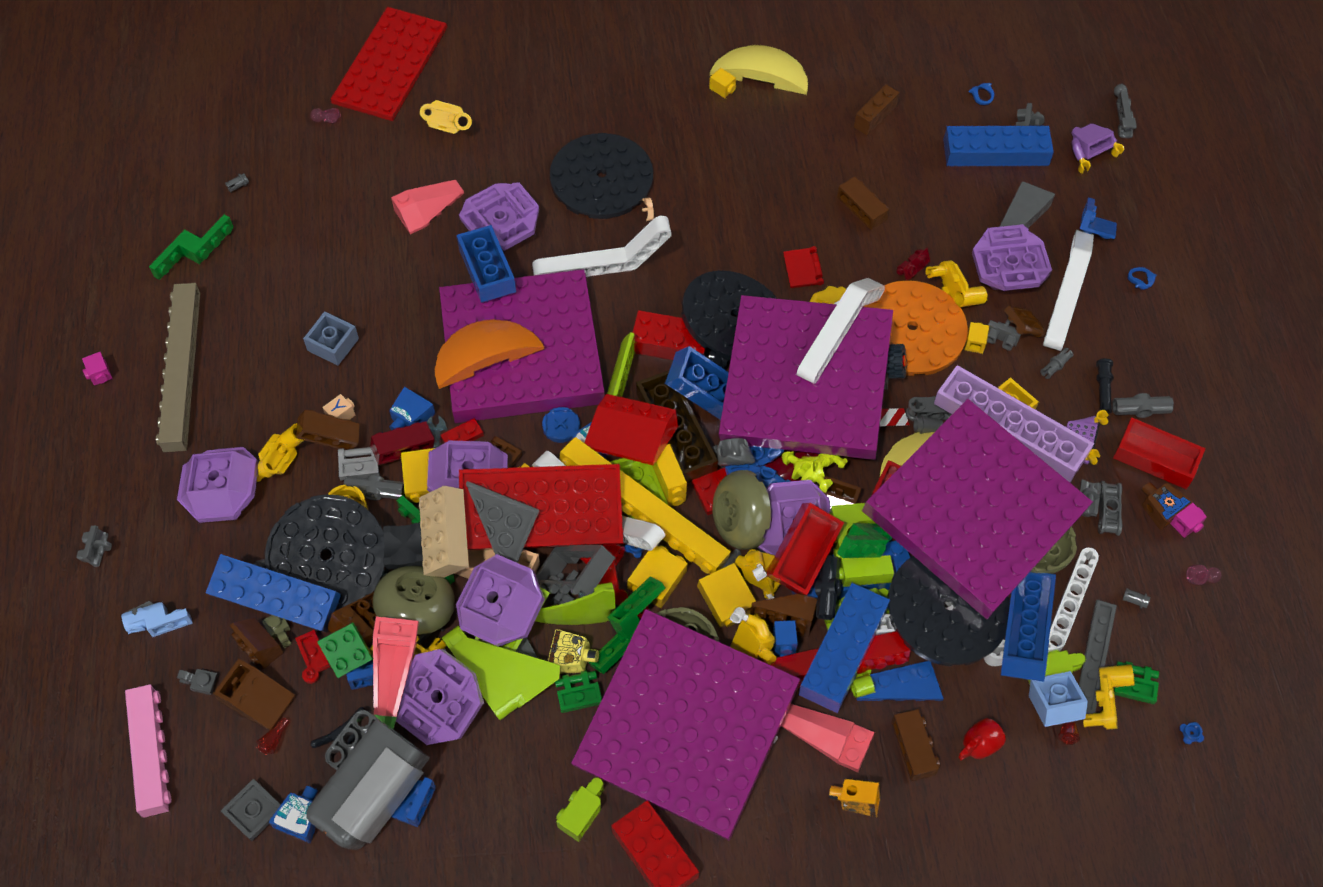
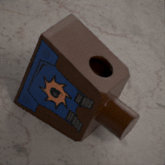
M1148 482L1141 489L1148 496L1142 506L1160 530L1168 526L1179 512L1192 504L1189 498L1168 483L1163 484L1157 489L1151 482Z

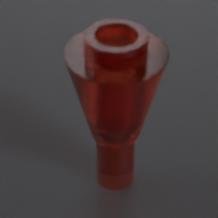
M282 718L275 728L256 741L260 752L268 755V753L274 754L282 732L289 724L286 718Z
M1075 721L1063 723L1058 738L1066 745H1073L1080 740Z

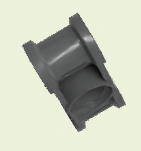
M936 396L913 397L909 400L906 410L907 418L912 421L920 415L938 420H947L952 414L934 404Z
M1100 481L1098 533L1108 532L1120 536L1122 531V483L1110 484Z

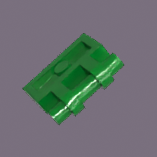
M1117 661L1116 666L1132 665L1133 674L1142 675V678L1134 677L1135 686L1113 687L1114 695L1155 704L1157 702L1159 682L1151 681L1150 679H1158L1159 671L1152 670L1149 666L1140 667L1133 665L1132 662L1126 661L1123 663Z
M581 671V674L572 676L568 674L562 675V678L555 681L556 688L565 687L564 690L557 691L561 713L600 705L602 698L598 682L589 683V680L597 679L595 671ZM583 682L582 686L571 688V684Z

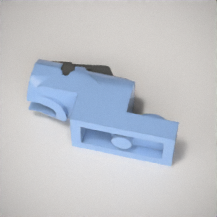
M147 601L121 614L123 625L128 634L145 631V628H147L151 636L155 637L193 624L186 608L177 609L168 614L163 602L153 604Z

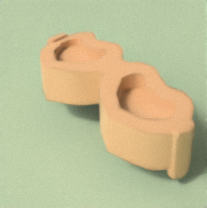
M643 198L647 208H642V212L648 211L646 221H651L654 219L651 198Z

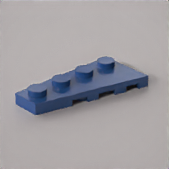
M930 661L870 674L876 693L856 698L857 701H943L944 699Z

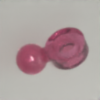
M316 108L311 111L310 117L314 122H320L324 119L328 123L338 121L337 118L340 117V113L337 108L325 111Z
M1191 565L1187 570V579L1193 585H1203L1206 581L1217 583L1222 577L1221 571L1215 567L1206 569L1203 565Z

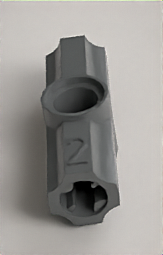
M1141 393L1131 398H1114L1112 410L1115 415L1136 414L1138 418H1146L1152 414L1172 413L1174 402L1170 396L1150 397L1149 394Z
M370 475L368 478L347 476L344 479V485L359 488L363 495L370 500H380L381 497L399 499L405 494L404 482L385 480L377 475Z

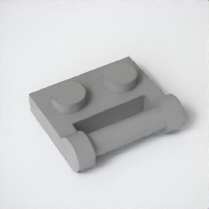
M370 447L349 450L344 448L338 449L340 481L344 480L347 476L368 478L370 475L379 476V465ZM371 455L370 457L346 459V457Z

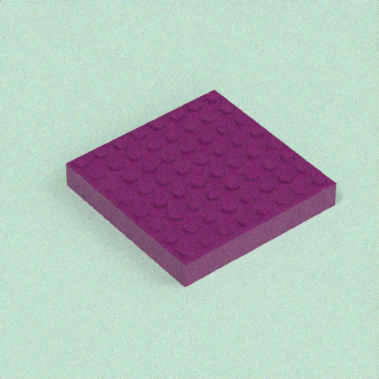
M584 269L514 278L515 293L482 303L473 283L439 287L445 342L452 334L469 324L494 319L520 324L533 332L544 346L543 350L509 362L508 359L476 370L474 371V376L451 384V403L455 423L467 422L473 418L477 421L546 412L557 407L576 408L599 405L605 395Z
M741 295L720 422V441L743 438L747 440L748 446L876 460L893 310L862 307L818 381L813 384L797 376V370L837 304Z
M967 399L866 501L862 512L984 618L988 619L1082 516L1093 501L972 401Z
M645 609L571 764L588 774L599 777L601 780L645 801L648 800L649 803L730 841L798 689L800 679Z

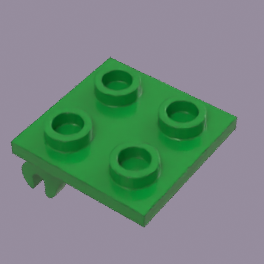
M354 622L317 641L337 678L373 660V656Z

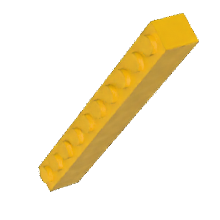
M574 437L560 451L559 460L566 466L612 464L577 437ZM620 470L621 505L624 513L633 516L637 520L659 526L665 533L663 540L672 549L681 552L687 560L700 566L703 572L712 574L724 566L728 561L731 551Z

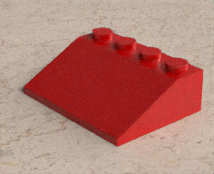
M606 394L596 409L584 443L597 452L654 465L678 428L676 410Z

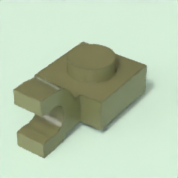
M271 615L262 620L266 630L273 639L278 637L284 648L292 645L285 633L291 630L285 619Z

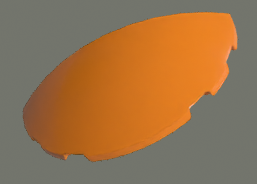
M492 319L469 324L452 334L443 344L437 355L435 377L438 388L441 389L474 376V371L505 359L511 362L543 350L544 346L533 332L514 322Z

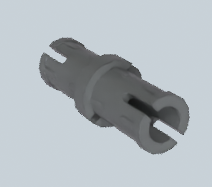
M1064 348L1057 356L1050 359V363L1041 369V375L1044 377L1048 374L1045 378L1050 379L1057 370H1061L1064 364L1073 357V352L1069 348Z

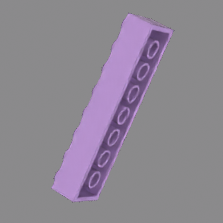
M958 365L936 395L934 404L951 414L969 399L1068 482L1072 481L1094 445L1088 439Z

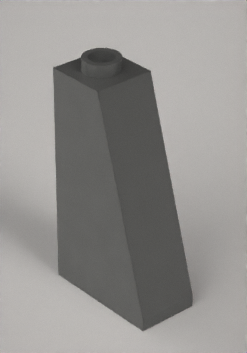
M1022 181L1000 227L1023 224L1026 228H1029L1050 208L1055 194Z

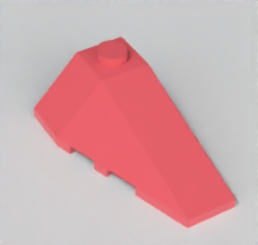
M456 180L406 190L391 197L394 211L408 232L412 234L427 227L435 216L438 217L446 206L452 205L464 194V191Z

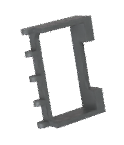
M602 545L554 547L536 574L539 586L552 594L557 593L560 589L562 594H568L571 591L573 595L582 592L586 596L593 593L594 588L598 585L615 557ZM580 558H591L576 581L548 580L551 575L557 577L567 564H576Z

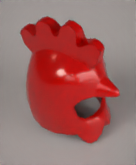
M989 718L975 723L964 736V749L960 752L958 758L963 760L971 756L975 759H983L999 751L1006 741L1005 734L999 724Z

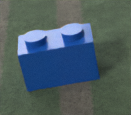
M774 621L772 635L775 637L773 654L776 658L795 654L797 648L795 621Z

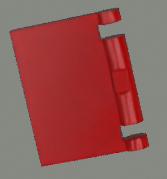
M815 246L783 252L790 288L824 284Z

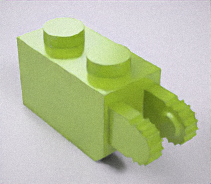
M1059 650L1051 651L1047 656L1045 676L1069 671L1072 673L1078 669L1080 670L1085 663L1086 657L1081 653L1068 655L1067 650L1061 652Z
M593 778L586 788L581 786L578 791L575 790L569 798V805L566 809L562 808L556 817L557 827L578 842L601 811L599 797L604 790L601 778Z

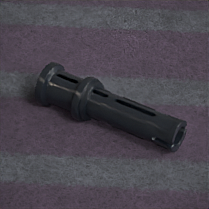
M1103 358L1096 362L1098 367L1096 380L1099 382V411L1105 410L1107 413H1111V382L1114 380V375L1112 374L1113 361Z

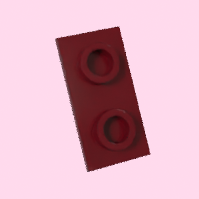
M928 248L916 250L908 258V261L905 260L901 265L897 266V274L904 275L905 281H909L930 263Z

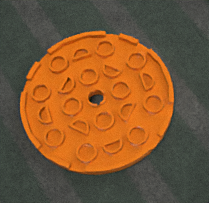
M919 281L889 283L884 285V292L878 301L863 306L893 310L890 344L905 345L907 359L906 375L914 376V374L930 375L946 369L957 360L965 346L968 327L963 310L949 294L931 284ZM908 325L917 326V327H916L917 329H916V330H910L907 326H908Z

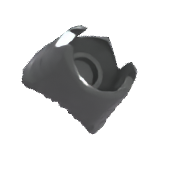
M726 439L720 441L719 445H717L719 466L744 465L756 462L746 439Z

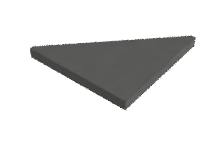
M467 481L466 486L495 555L498 554L518 563L539 510Z

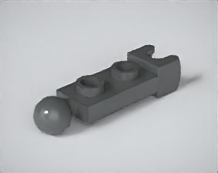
M1118 84L1114 88V94L1118 97L1116 102L1120 123L1118 135L1121 138L1133 137V129H1136V120L1133 118V111L1130 110L1131 99L1128 98L1127 87L1123 84Z

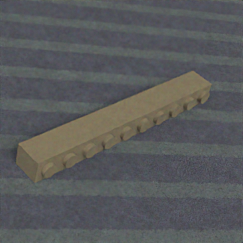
M196 283L174 284L173 292L170 293L172 307H169L170 322L167 323L169 337H166L167 353L164 354L166 368L163 369L164 385H161L163 398L159 403L161 417H158L159 434L156 435L157 445H160L163 452L187 451L201 294Z

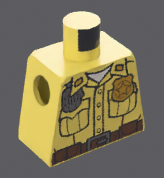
M555 629L548 662L560 665V674L581 673V671H585L587 662L598 661L599 651L590 649V644L585 637Z

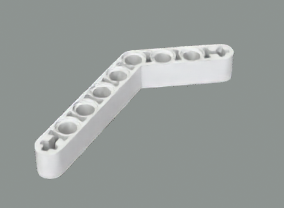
M666 216L654 218L622 248L537 259L532 263L534 275L584 269L585 276L588 277L635 270L671 237L669 220Z
M1079 230L1075 232L1068 265L1043 342L1045 347L1059 351L1062 350L1092 254L1093 234Z
M866 278L853 282L848 286L797 370V376L813 384L818 381L862 307L878 301L884 292V285Z
M545 451L532 464L533 467L566 466L549 451ZM622 516L623 544L652 551L665 537L664 531L656 524Z
M1093 548L1083 549L1075 562L1051 623L1048 653L1054 650L1061 651L1067 641L1099 558L1097 551ZM1064 607L1069 608L1071 612L1066 611ZM1057 624L1063 625L1065 629L1058 627ZM1002 640L993 653L984 658L988 665H1002L1005 640ZM1050 641H1055L1058 646H1054Z

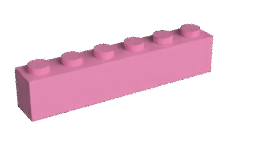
M151 684L125 690L136 811L144 818L168 812V804L171 803V795L169 790L167 791L166 783H169V775L164 767V763L167 762V755L162 748L165 736L163 730L160 729L163 717L161 711L158 710V703H161L159 691H156Z

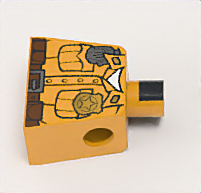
M845 779L843 787L831 785L829 799L841 800L842 809L877 817L880 801L879 783Z

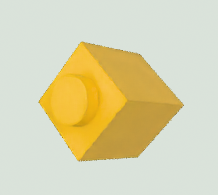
M719 68L710 77L709 89L726 98L736 89V77Z
M970 323L965 344L966 351L983 354L987 343L988 325Z

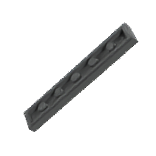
M1101 600L1095 601L1084 653L1086 660L1081 667L1078 685L1088 701L1086 714L1096 712L1098 702L1096 691L1100 690L1101 687L1099 667H1105L1117 605Z

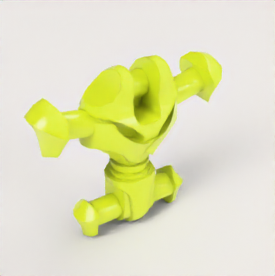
M794 451L782 454L784 464H794L792 479L796 480L802 477L800 481L811 480L813 483L817 482L820 485L819 489L823 493H826L833 484L831 479H824L823 467L836 463L839 468H844L848 462L846 458L842 459L837 455L819 454L817 457L803 456L798 458L794 456Z

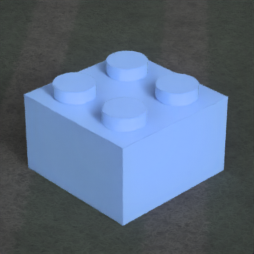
M1071 671L1045 676L1044 682L1030 681L1029 698L1045 727L1085 719L1088 701Z

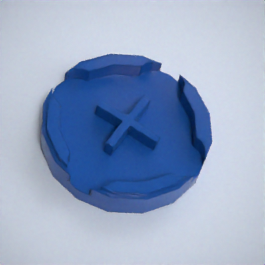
M557 407L550 410L543 417L542 428L548 439L553 442L564 443L572 440L571 435L580 429V421L578 415L572 412L571 409Z

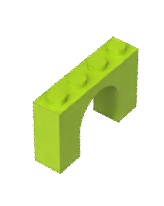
M865 503L831 506L830 514L844 522L834 542L836 548L834 549V557L840 559L839 580H842L843 587H848L851 583L856 585L891 583L894 576L890 555L881 556L880 558H842L837 554L845 535H848L853 523H875L862 512Z

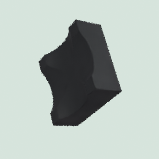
M420 522L404 526H383V565L388 570L404 566H423Z

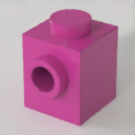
M101 352L82 358L86 368L83 369L84 375L87 380L91 379L94 386L113 379Z
M1192 503L1179 512L1170 524L1185 538L1192 532H1199L1204 527L1203 522L1207 516L1202 509Z

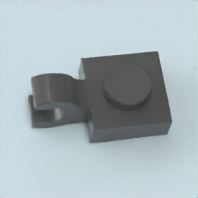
M197 669L195 674L179 670L177 679H180V683L191 684V691L212 695L218 674Z

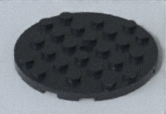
M608 133L589 134L572 140L556 154L550 168V183L557 200L566 205L567 209L578 215L579 213L588 215L589 218L608 219L625 215L631 212L632 208L644 202L643 198H647L653 185V166L647 153L632 140ZM600 172H601L602 174H605L606 176H605V177H599V176H597V175H599Z
M711 271L696 277L688 285L681 301V315L687 330L703 348L708 347L716 352V356L730 361L738 319L731 314L738 316L741 295L777 298L771 290L749 276L733 271Z
M339 495L312 496L291 506L285 511L280 520L274 524L265 549L266 569L340 593L341 596L335 611L374 592L377 584L383 578L386 569L383 565L384 535L378 520L360 503ZM329 549L332 556L325 561L322 559L321 554L324 550Z
M914 556L906 560L894 575L887 596L890 599L888 608L891 624L895 632H898L904 640V644L923 659L944 666H966L987 657L1004 639L1010 607L1008 597L986 619ZM951 601L954 610H947L944 607L945 602Z

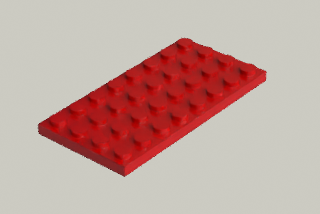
M387 7L331 98L332 104L393 121L445 33L447 23Z
M620 464L459 470V489H463L468 550H488L493 548L466 486L467 481L539 510L524 548L623 544Z

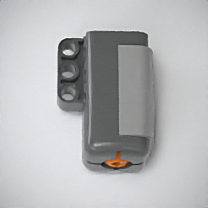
M366 710L358 711L325 753L326 762L337 771L309 805L306 811L308 821L322 833H326V836L340 847L350 850L361 849L366 842L371 843L391 818L424 773L421 769L430 757L375 715ZM368 716L369 723L362 727V719ZM355 734V741L349 745V736ZM341 752L342 757L340 761L335 763V754Z

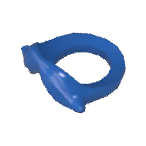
M983 83L969 90L976 103L989 105L994 100L995 94L991 88L992 83ZM978 89L989 91L991 95L990 100H981L978 96Z
M1137 267L1129 271L1128 280L1135 284L1136 288L1145 290L1154 284L1157 274L1144 267ZM1135 271L1145 272L1148 277V284L1133 277L1132 273Z

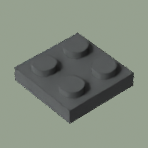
M252 779L221 812L248 839L253 841L270 824L269 821L280 807V804L261 785Z

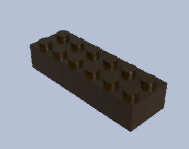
M668 370L636 382V393L641 402L676 410L678 428L668 444H670L686 482L690 483L696 478L717 471L718 460L686 397L665 384L669 373Z

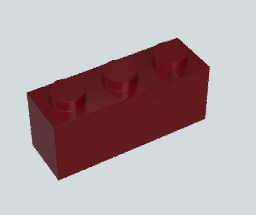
M426 421L417 422L410 426L398 427L391 431L380 432L371 436L370 448L378 465L401 459L402 452L431 449L434 446L435 439Z

